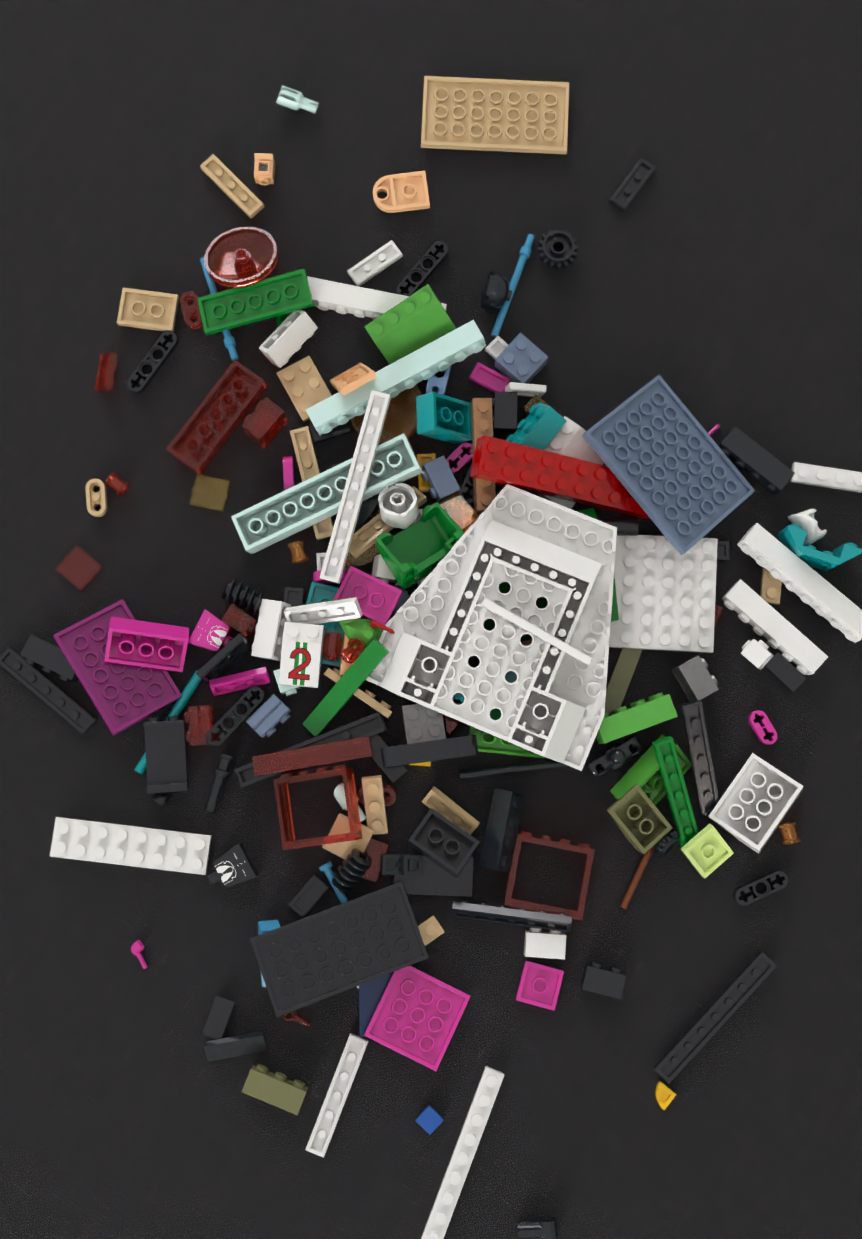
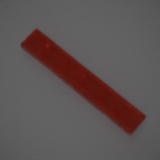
M368 736L253 756L252 759L255 776L370 757L372 756Z

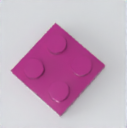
M525 960L516 1000L555 1011L564 970Z

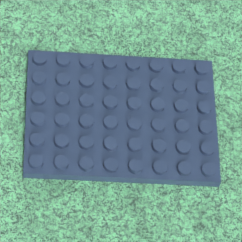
M660 375L652 379L582 435L680 555L685 554L755 491Z

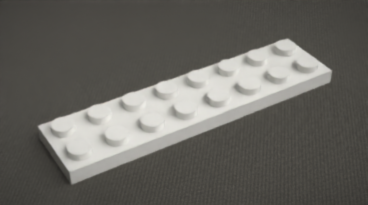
M56 817L50 857L207 875L212 835Z

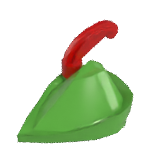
M351 619L339 621L345 635L360 650H365L373 639L379 641L382 629L391 634L395 633L394 630L377 623L375 620Z

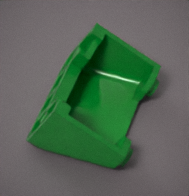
M438 502L426 506L422 511L421 520L394 536L389 532L381 533L375 539L376 548L402 589H406L428 576L464 534L463 530Z

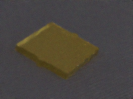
M197 474L195 486L192 488L193 494L190 505L223 511L225 500L228 498L227 492L230 481Z

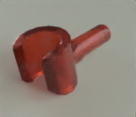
M296 1011L291 1012V1018L283 1016L285 1021L294 1020L307 1027L310 1026V1022L296 1015Z

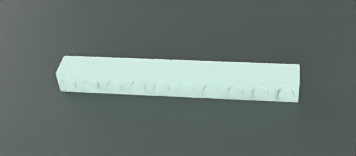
M474 320L375 372L376 378L345 396L338 392L306 409V412L318 434H327L338 425L346 424L353 417L364 414L371 390L389 394L391 398H394L400 392L413 388L422 380H428L435 373L448 369L450 365L463 361L473 353L480 352L486 347L484 337Z

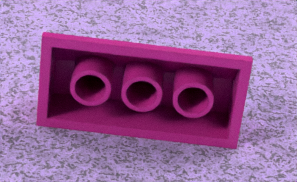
M111 617L104 662L183 672L189 640V628Z

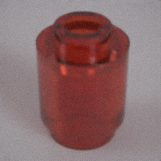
M326 632L322 647V656H325V660L337 661V658H341L343 639H341L340 633Z

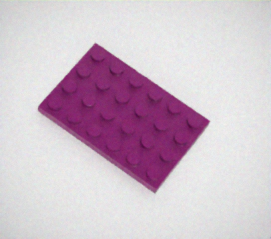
M123 599L53 635V638L113 736L175 702L182 696L167 670L104 662L111 617L135 620Z

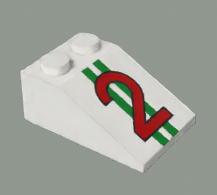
M284 623L279 685L318 688L325 635L324 625Z

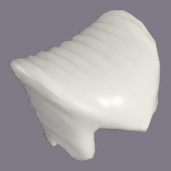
M808 509L788 516L792 524L799 525L803 530L807 531L803 546L811 545L827 533L826 529L821 530L817 526L818 521L814 519V512L817 511L815 509Z

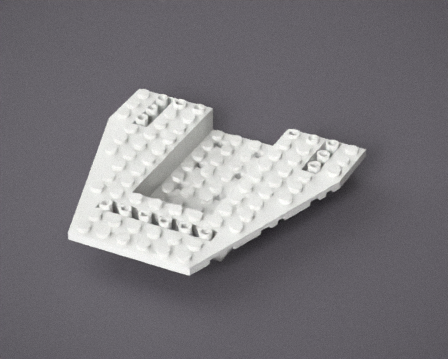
M507 484L487 509L481 513L474 524L456 542L449 553L437 564L436 568L412 593L405 604L399 608L392 619L387 622L385 626L394 630L395 633L391 634L383 630L379 642L389 653L366 680L401 697L531 752L582 771L605 714L617 527ZM507 582L510 584L511 588L508 593H501L499 591L501 583ZM540 597H544L548 601V605L543 609L536 606V601ZM484 599H489L590 656L592 660L589 666L483 607ZM487 619L494 620L495 627L493 630L488 631L484 628V622ZM525 634L532 637V643L529 646H524L521 643V637ZM472 656H477L480 660L479 665L475 668L471 667L468 662ZM510 671L515 672L517 675L514 683L506 681L505 676ZM456 693H461L464 696V702L460 705L453 701ZM497 708L501 711V718L499 720H493L490 717L492 709Z

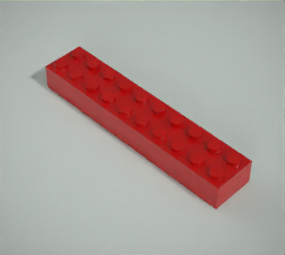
M486 435L477 438L470 477L502 485L509 484L519 489L633 517L650 519L607 466Z

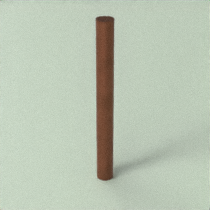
M656 844L643 854L620 907L627 910Z

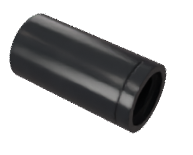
M599 516L598 518L599 521L617 527V536L638 535V517Z

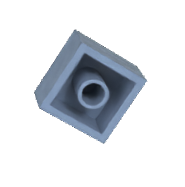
M520 332L495 359L494 367L504 376L510 378L511 382L529 384L547 364L548 356Z

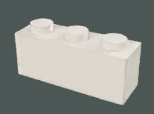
M302 310L292 312L259 349L272 364L281 368L301 348V345L308 338L312 337L318 327L306 312Z
M262 599L259 607L258 623L255 627L256 633L252 644L251 656L281 661L284 623L288 622L284 610L287 607H291V604Z

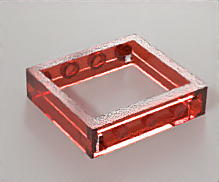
M337 765L334 766V770L330 771L325 767L316 769V773L310 774V771L306 770L298 772V776L292 777V773L282 774L280 779H274L283 850L363 839L353 768ZM342 775L350 832L295 840L288 784Z
M521 831V834L516 835V844L514 846L510 872L508 873L503 904L536 912L545 911L549 914L557 915L563 913L572 916V919L582 921L595 849H591L590 844L579 842L578 846L571 845V840L560 838L559 842L551 841V836L540 834V838L532 837L533 833ZM522 841L587 854L577 910L512 897Z

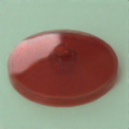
M238 227L220 234L210 243L204 255V264L208 275L216 283L225 287L241 288L256 284L266 278L274 270L278 262L279 252L274 238L267 231L257 227Z

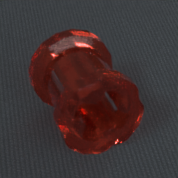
M117 472L111 473L105 480V484L114 489L119 497L123 496L130 488V483L123 481Z
M351 638L347 643V648L342 650L341 658L346 663L353 664L358 655L364 651L363 642L357 638Z

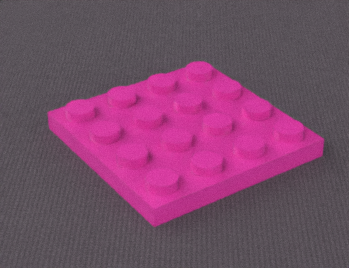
M409 965L393 972L364 1036L437 1071L471 996Z

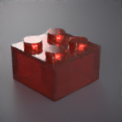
M268 397L257 403L255 406L256 410L251 415L249 414L245 417L242 425L246 435L262 449L269 445L288 422L284 410Z

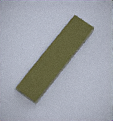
M622 648L606 688L605 713H608V715L613 714L612 710L621 707L643 649Z

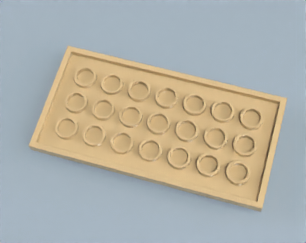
M424 76L421 148L566 154L569 82Z

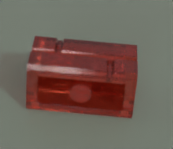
M213 706L188 707V711L184 715L185 723L189 724V731H186V742H189L190 746L208 745L205 741V734L214 725ZM211 733L212 738L210 740L213 742L215 741V734Z

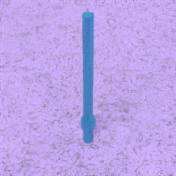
M528 234L526 242L519 252L520 258L509 284V290H512L510 301H505L499 311L491 336L494 338L499 335L524 265L531 255V247L535 238L532 234Z
M202 257L200 262L210 294L218 293L207 257ZM230 329L222 331L225 338L223 341L225 347L228 348L231 360H238L235 348L236 342L231 335Z

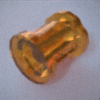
M304 541L288 544L293 558L291 560L292 564L308 561L303 547Z
M795 821L778 825L783 834V845L801 841L796 833Z

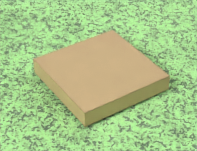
M339 813L322 848L343 859H347L348 854H351L354 848L364 853L374 830Z

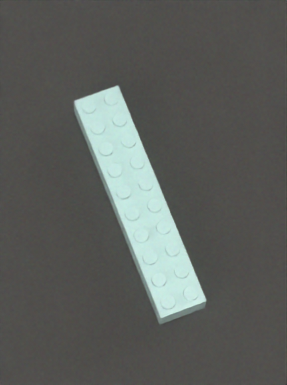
M404 433L378 445L363 501L379 494L386 486H394V483H402L423 473L409 440ZM353 458L231 516L245 550L251 554L256 553L337 514Z

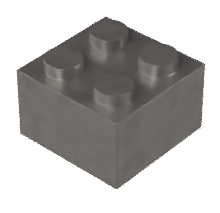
M699 655L671 670L689 702L701 700L719 690L716 678L709 674L704 658H700Z
M420 704L402 706L407 744L446 739L442 713Z

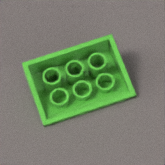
M429 284L364 326L389 364L457 329Z

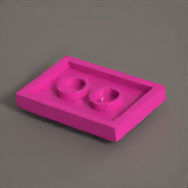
M350 566L334 600L356 597L363 613L362 615L385 626L403 591Z

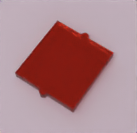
M76 546L68 556L64 557L65 559L56 570L82 591L90 581L94 580L93 577L100 571L102 566Z

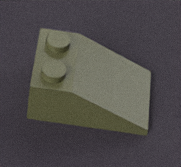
M635 784L607 810L628 841L636 850L643 854L673 828L638 784Z

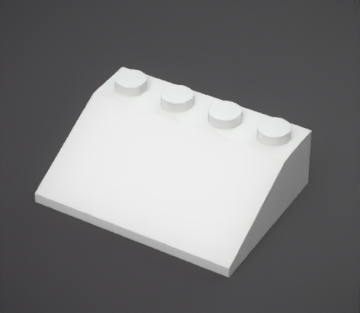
M564 416L567 422L544 450L603 465L602 459L583 438L582 435L586 431ZM537 493L544 499L572 509L576 503Z
M752 753L708 817L759 854L803 790V786Z

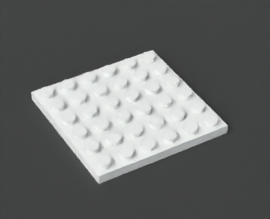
M617 536L614 578L619 620L611 622L609 648L713 653L718 539L702 538L685 554L680 555L665 536Z

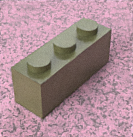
M257 1064V1066L253 1065L251 1067L242 1093L298 1115L308 1087L300 1080H289L285 1074L281 1072L272 1073L268 1071L266 1066Z

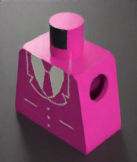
M204 610L188 643L218 653L234 638L230 637L232 629L209 611Z

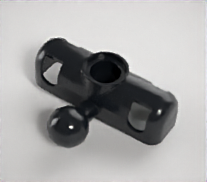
M636 736L618 746L615 745L602 753L603 755L585 766L594 778H599L638 755L642 751V747ZM630 744H631V745L634 747V749L636 750V751H635L634 753H632V754H631V752H630V750H629V745H630ZM597 764H599L603 770L600 773H598L595 768Z

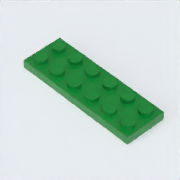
M305 269L197 298L206 335L314 306Z

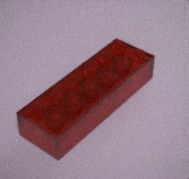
M234 360L167 447L168 453L201 476L268 387L265 380Z

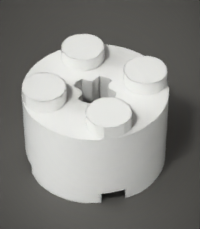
M394 483L395 485L391 487L386 486L378 497L382 521L391 527L407 529L418 516L417 496L413 488L404 483Z

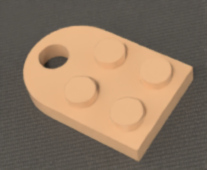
M425 171L386 175L380 178L373 187V200L376 206L387 213L430 208ZM385 192L387 196L384 199H380L377 197V194Z

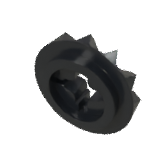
M672 831L665 836L654 850L657 857L667 855L678 843L679 834L676 831Z

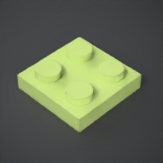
M710 823L681 848V851L704 879L734 854Z

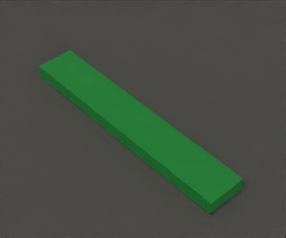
M373 639L303 722V725L315 737L319 736L387 656L389 651L377 639Z
M668 736L654 741L652 744L682 848L699 832L673 737Z

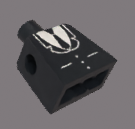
M238 843L213 863L217 871L209 874L208 879L212 886L222 881L227 888L259 875L242 843Z

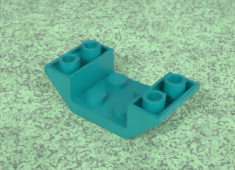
M796 524L788 525L778 533L780 542L807 565L826 572L862 553V549L857 548L858 545L849 542L844 543L832 552L818 551L812 545L803 546L807 531Z

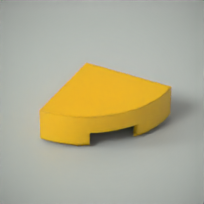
M659 1080L655 1095L658 1104L664 1111L674 1099L676 1093Z

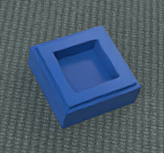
M430 1104L415 1119L429 1135L444 1120Z

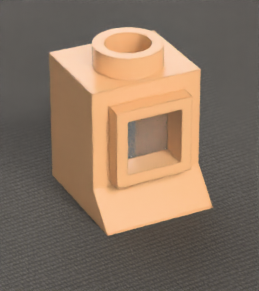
M254 153V179L256 184L263 186L274 184L275 161L273 154Z

